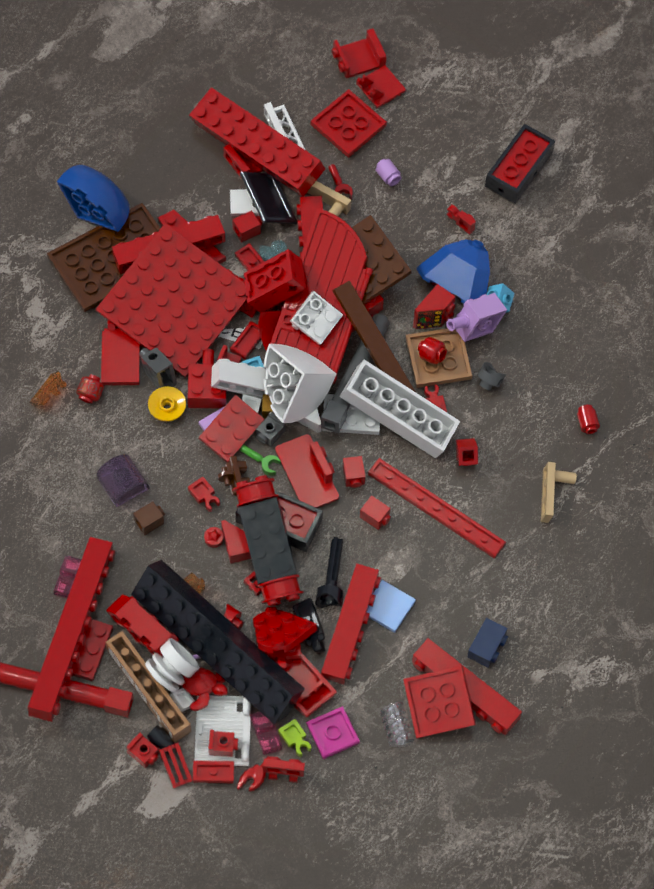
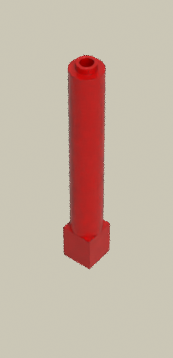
M0 662V683L34 691L40 672ZM67 680L65 685L67 686V691L62 699L102 708L107 713L129 717L134 700L132 692L113 687L106 689L74 680Z

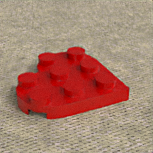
M267 607L264 612L253 618L258 648L270 654H274L273 650L279 651L284 649V653L288 652L317 631L316 623L291 613L277 610L276 607Z

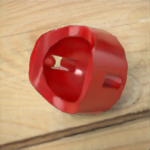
M227 604L224 616L241 630L244 622L240 620L241 611Z

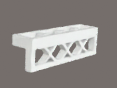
M271 102L264 104V115L269 126L289 140L297 142V145L305 150L285 106L281 105L273 108ZM282 112L284 115L283 119L279 120L276 113ZM282 126L290 128L289 135L285 134Z

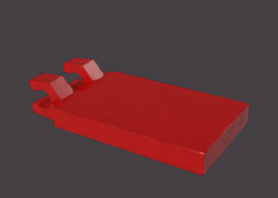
M108 321V328H104V331H102L101 383L103 385H139L140 344L122 330L116 328L110 321Z

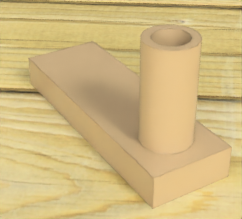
M318 181L307 192L312 196H322V201L332 206L329 212L336 216H339L341 212L348 214L351 210V199Z
M548 462L543 469L541 522L549 523L554 514L555 482L575 484L577 478L576 473L555 470L556 463Z

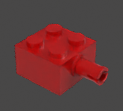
M204 349L202 351V364H189L188 408L221 409L226 406L227 390L211 387L214 350Z

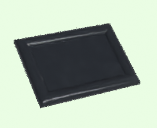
M240 172V176L263 223L297 224V219L277 179L268 173Z

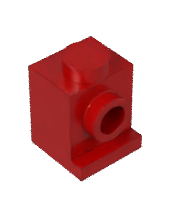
M210 729L209 755L233 757L234 750H238V738H235V732H221ZM220 740H221V741H227V743H226V744H221V743H220Z
M139 733L126 747L127 753L144 768L149 764L153 765L159 757L158 748L147 740L142 733ZM143 747L148 749L146 752H141Z

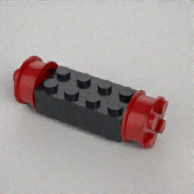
M267 475L256 477V481L248 482L247 480L236 483L237 487L232 490L237 494L239 502L237 508L239 509L259 584L257 587L261 588L264 598L262 604L273 607L280 605L282 600L287 599L289 602L299 600V595L304 594V591H300L297 579L300 575L297 572L278 499L279 495L275 494L272 483L275 480L274 478H268Z

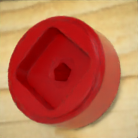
M211 527L205 531L204 541L209 547H219L223 543L224 535L221 529Z

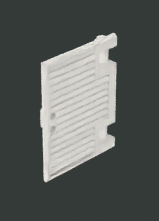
M210 695L209 705L202 710L196 711L194 761H234V766H249L251 703L243 696ZM237 704H243V712H237ZM210 729L221 732H235V738H238V750H241V758H235V750L233 757L209 755ZM220 740V743H221V744H226L227 741H221V740Z

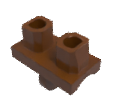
M236 456L230 457V461L225 464V467L221 468L222 472L217 476L220 482L225 483V486H230L232 496H237L236 492L232 490L237 487L236 483L245 480L251 482L249 477L241 478V474L247 471L246 461H239Z

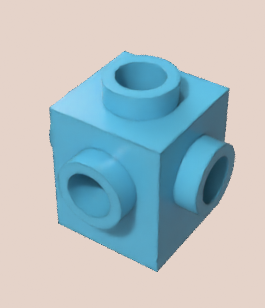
M504 283L489 286L487 295L495 293L506 307V312H509L514 292Z

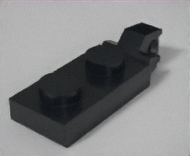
M308 598L292 607L296 616L317 624V631L304 641L307 642L308 646L313 647L314 652L320 654L325 651L322 642L325 639L324 631L313 600Z

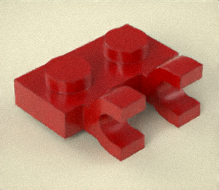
M278 757L264 758L263 772L269 773V779L277 780V774L289 775V782H297L298 776L304 777L305 763H301L300 760L290 759L289 761H284Z

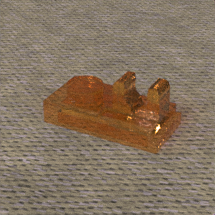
M60 372L52 373L31 399L30 403L34 407L45 405L50 399V393H53L55 396L60 395L61 392L57 390L56 385H60L62 388L67 386L61 379Z

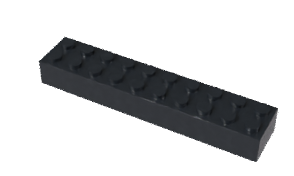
M159 560L147 566L131 595L273 724L286 718L305 688L265 652L260 650L253 641L164 561Z

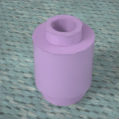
M382 159L377 163L376 172L386 184L394 186L401 180L399 170L390 159Z

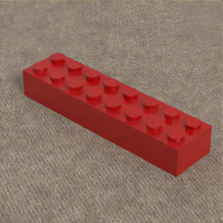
M212 87L189 114L197 126L225 145H231L238 154L302 197L305 196L325 170L321 160Z

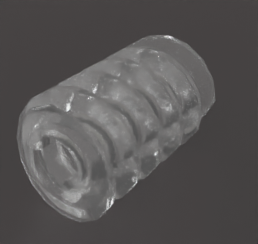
M403 702L389 704L380 711V715L383 717L382 722L385 724L384 729L387 732L386 736L389 739V746L394 748L405 747L414 742V739H408V737L412 736V732L405 731L410 728V725L403 724L408 720V717H401V715L406 713L405 709H399L404 705Z

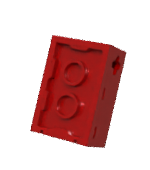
M289 249L244 273L247 303L259 312H263L306 289L302 259Z

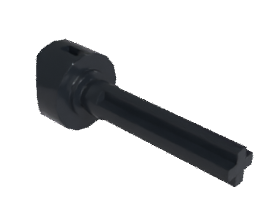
M334 537L331 541L326 583L317 589L315 604L319 608L328 606L342 607L343 590L337 587L343 539H338V537Z

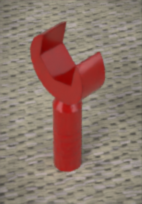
M334 164L330 165L328 168L337 185L335 191L340 194H349L350 199H352V188L347 184H342L336 166Z

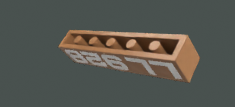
M123 631L107 640V651L173 742L176 743L191 733V724L164 687L149 672L145 661Z

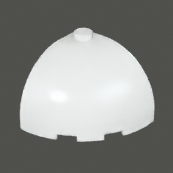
M269 344L264 359L266 379H263L265 393L269 395L272 403L270 405L271 409L282 423H293L304 419L323 402L335 379L336 373L319 359L297 348L282 344Z

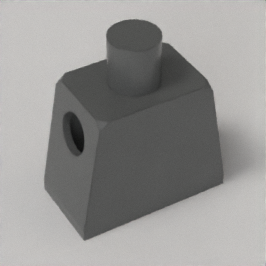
M144 348L140 351L139 356L141 357L144 372L157 389L177 385L173 364L158 348H154L151 351L148 348Z

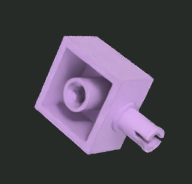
M495 293L490 295L484 294L480 298L467 300L456 318L448 319L447 328L450 331L456 330L464 342L493 333L507 309Z

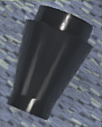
M156 725L147 735L150 739L149 741L161 749L175 744L166 730L159 725Z

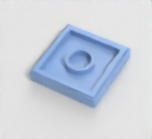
M382 580L379 588H376L373 595H376L373 607L369 606L367 613H370V619L395 633L416 599Z

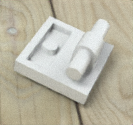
M312 291L290 322L294 329H300L318 345H321L343 314L315 291Z

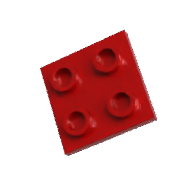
M386 65L367 76L363 74L362 79L359 77L356 82L376 108L406 92L405 87Z

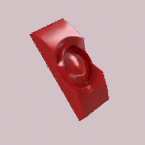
M302 653L299 659H286V672L305 688L294 707L307 718L337 694V691Z

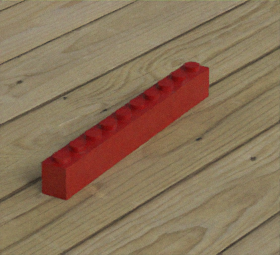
M94 537L89 538L28 705V713L31 717L52 722L54 716L59 714L61 707L60 699L65 697L67 691L66 682L72 678L73 663L78 661L79 646L84 644L86 637L84 634L85 629H89L92 617L90 615L97 608V596L102 594L104 587L103 579L108 577L109 562H113L115 557L113 542Z

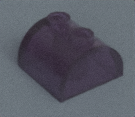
M127 454L116 456L100 467L96 475L116 507L150 489L148 483Z

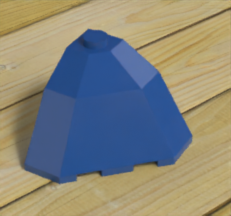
M465 239L447 244L416 269L423 280L428 283L439 284L450 293L460 297L463 304L469 299L474 300L487 293L490 275L488 251L483 246L484 244L479 240L471 241Z

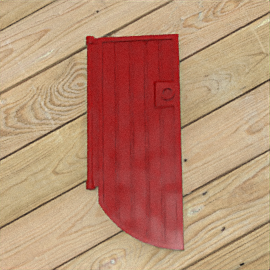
M317 208L300 256L303 264L306 289L285 300L270 344L294 347L319 359L336 373L332 383L335 384L353 325L334 295L333 290L350 280L362 301L373 269H364L368 258L356 232L335 214ZM312 291H315L343 314L321 345H318L300 329H294L290 322Z

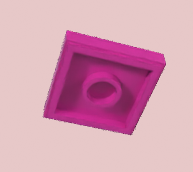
M343 706L306 722L323 759L360 743Z

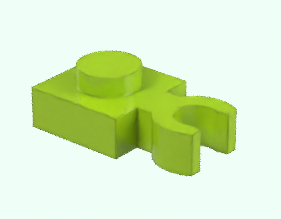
M296 719L278 729V732L289 748L293 745L296 746V754L299 757H302L301 747H306L309 752L311 751L310 743L303 741L306 738V733Z

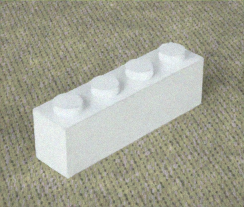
M219 359L212 366L211 387L263 398V394H266L263 379H266V369L264 367H253L246 363L231 362L229 359Z

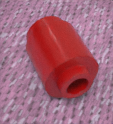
M583 405L578 408L577 417L581 431L586 434L597 432L600 424L596 410L592 405Z

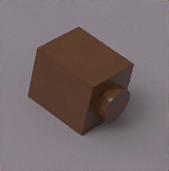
M152 501L134 512L133 516L135 523L145 536L164 524L163 516H165V513L160 506H156Z

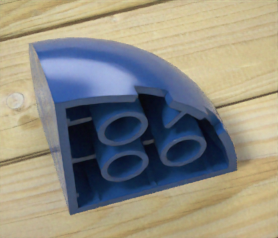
M76 165L65 171L57 180L60 189L77 218L117 232L125 224L129 215V202L119 187L101 172L86 165Z

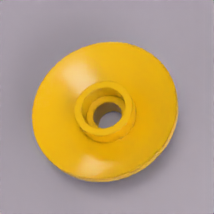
M170 386L156 389L148 399V409L151 415L160 421L169 422L176 420L184 413L186 408V399L183 393L177 388ZM165 405L171 406L168 409L164 408Z

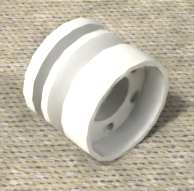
M169 638L160 647L163 656L154 653L153 659H148L145 665L157 682L171 692H176L179 689V685L185 683L182 675L190 678L200 666L186 648L176 640Z

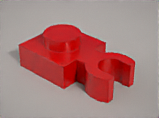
M454 205L447 209L449 211L447 216L455 220L456 225L470 235L475 230L476 221L472 215L466 214L464 211L460 212Z
M434 385V392H430L428 387L425 386L424 394L428 397L425 399L447 412L443 395L438 396V385Z
M204 477L188 486L190 494L199 504L204 501L205 507L209 512L212 511L210 503L214 502L217 506H220V500L216 496H212L215 494V490Z

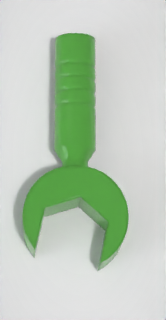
M246 445L241 447L240 451L257 462H262V471L266 475H276V471L269 469L268 465L273 462L280 464L281 461L278 457L268 455L263 458L261 454Z

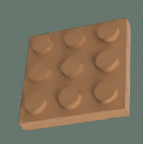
M447 328L406 335L405 339L416 388L472 379L465 342L456 330L450 331ZM428 337L442 341L447 349L445 359L438 364H431L419 357L418 345Z

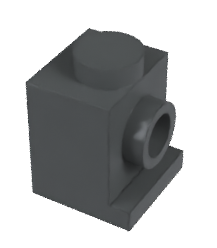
M270 412L268 417L256 429L257 439L271 447L285 432L286 423H282L274 413Z

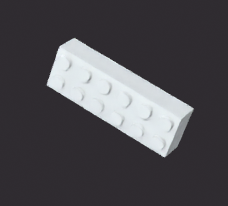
M363 360L356 367L340 395L342 399L434 458H437L444 452L460 423L458 419L366 360Z

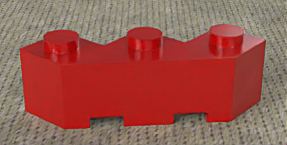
M122 594L106 609L114 622L126 628L135 642L145 646L152 656L154 653L163 656L160 647L169 638L179 642L178 637L174 633L167 631L154 615H150L140 606L133 596L128 597Z

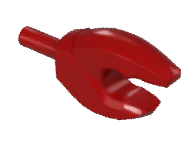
M263 763L260 766L258 764L254 765L242 774L237 784L238 790L246 784L248 779L254 780V783L249 788L250 792L261 786L266 776V773L263 772Z

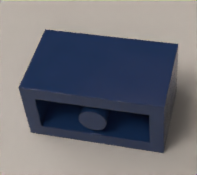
M486 618L468 650L467 658L489 668L491 662L495 664L500 654L497 652L499 647H504L509 636L506 635L508 628Z

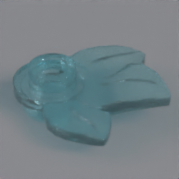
M281 240L274 241L270 247L263 245L259 247L260 256L265 260H269L287 250L286 244Z

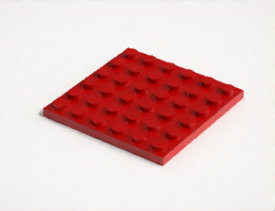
M164 224L98 305L96 312L144 348H148L150 351L158 348L171 361L174 370L186 378L188 376L189 364H197L203 357L202 351L211 347L246 303L245 283L167 224Z

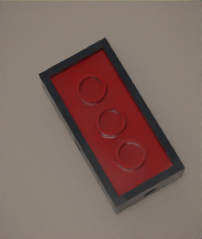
M524 123L486 175L485 187L516 204L552 155L555 140Z
M274 490L275 494L279 495L278 499L290 545L307 552L322 522L323 510ZM237 509L235 513L236 522L243 525L239 509Z

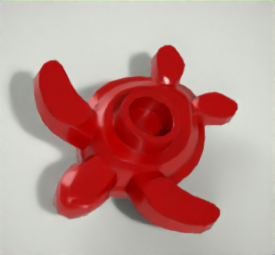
M199 667L190 678L182 675L185 681L182 685L189 694L199 696L195 702L190 704V709L193 711L206 708L209 705V694L214 693L216 696L228 694L226 686L222 684L226 680L218 673L214 674L208 669Z

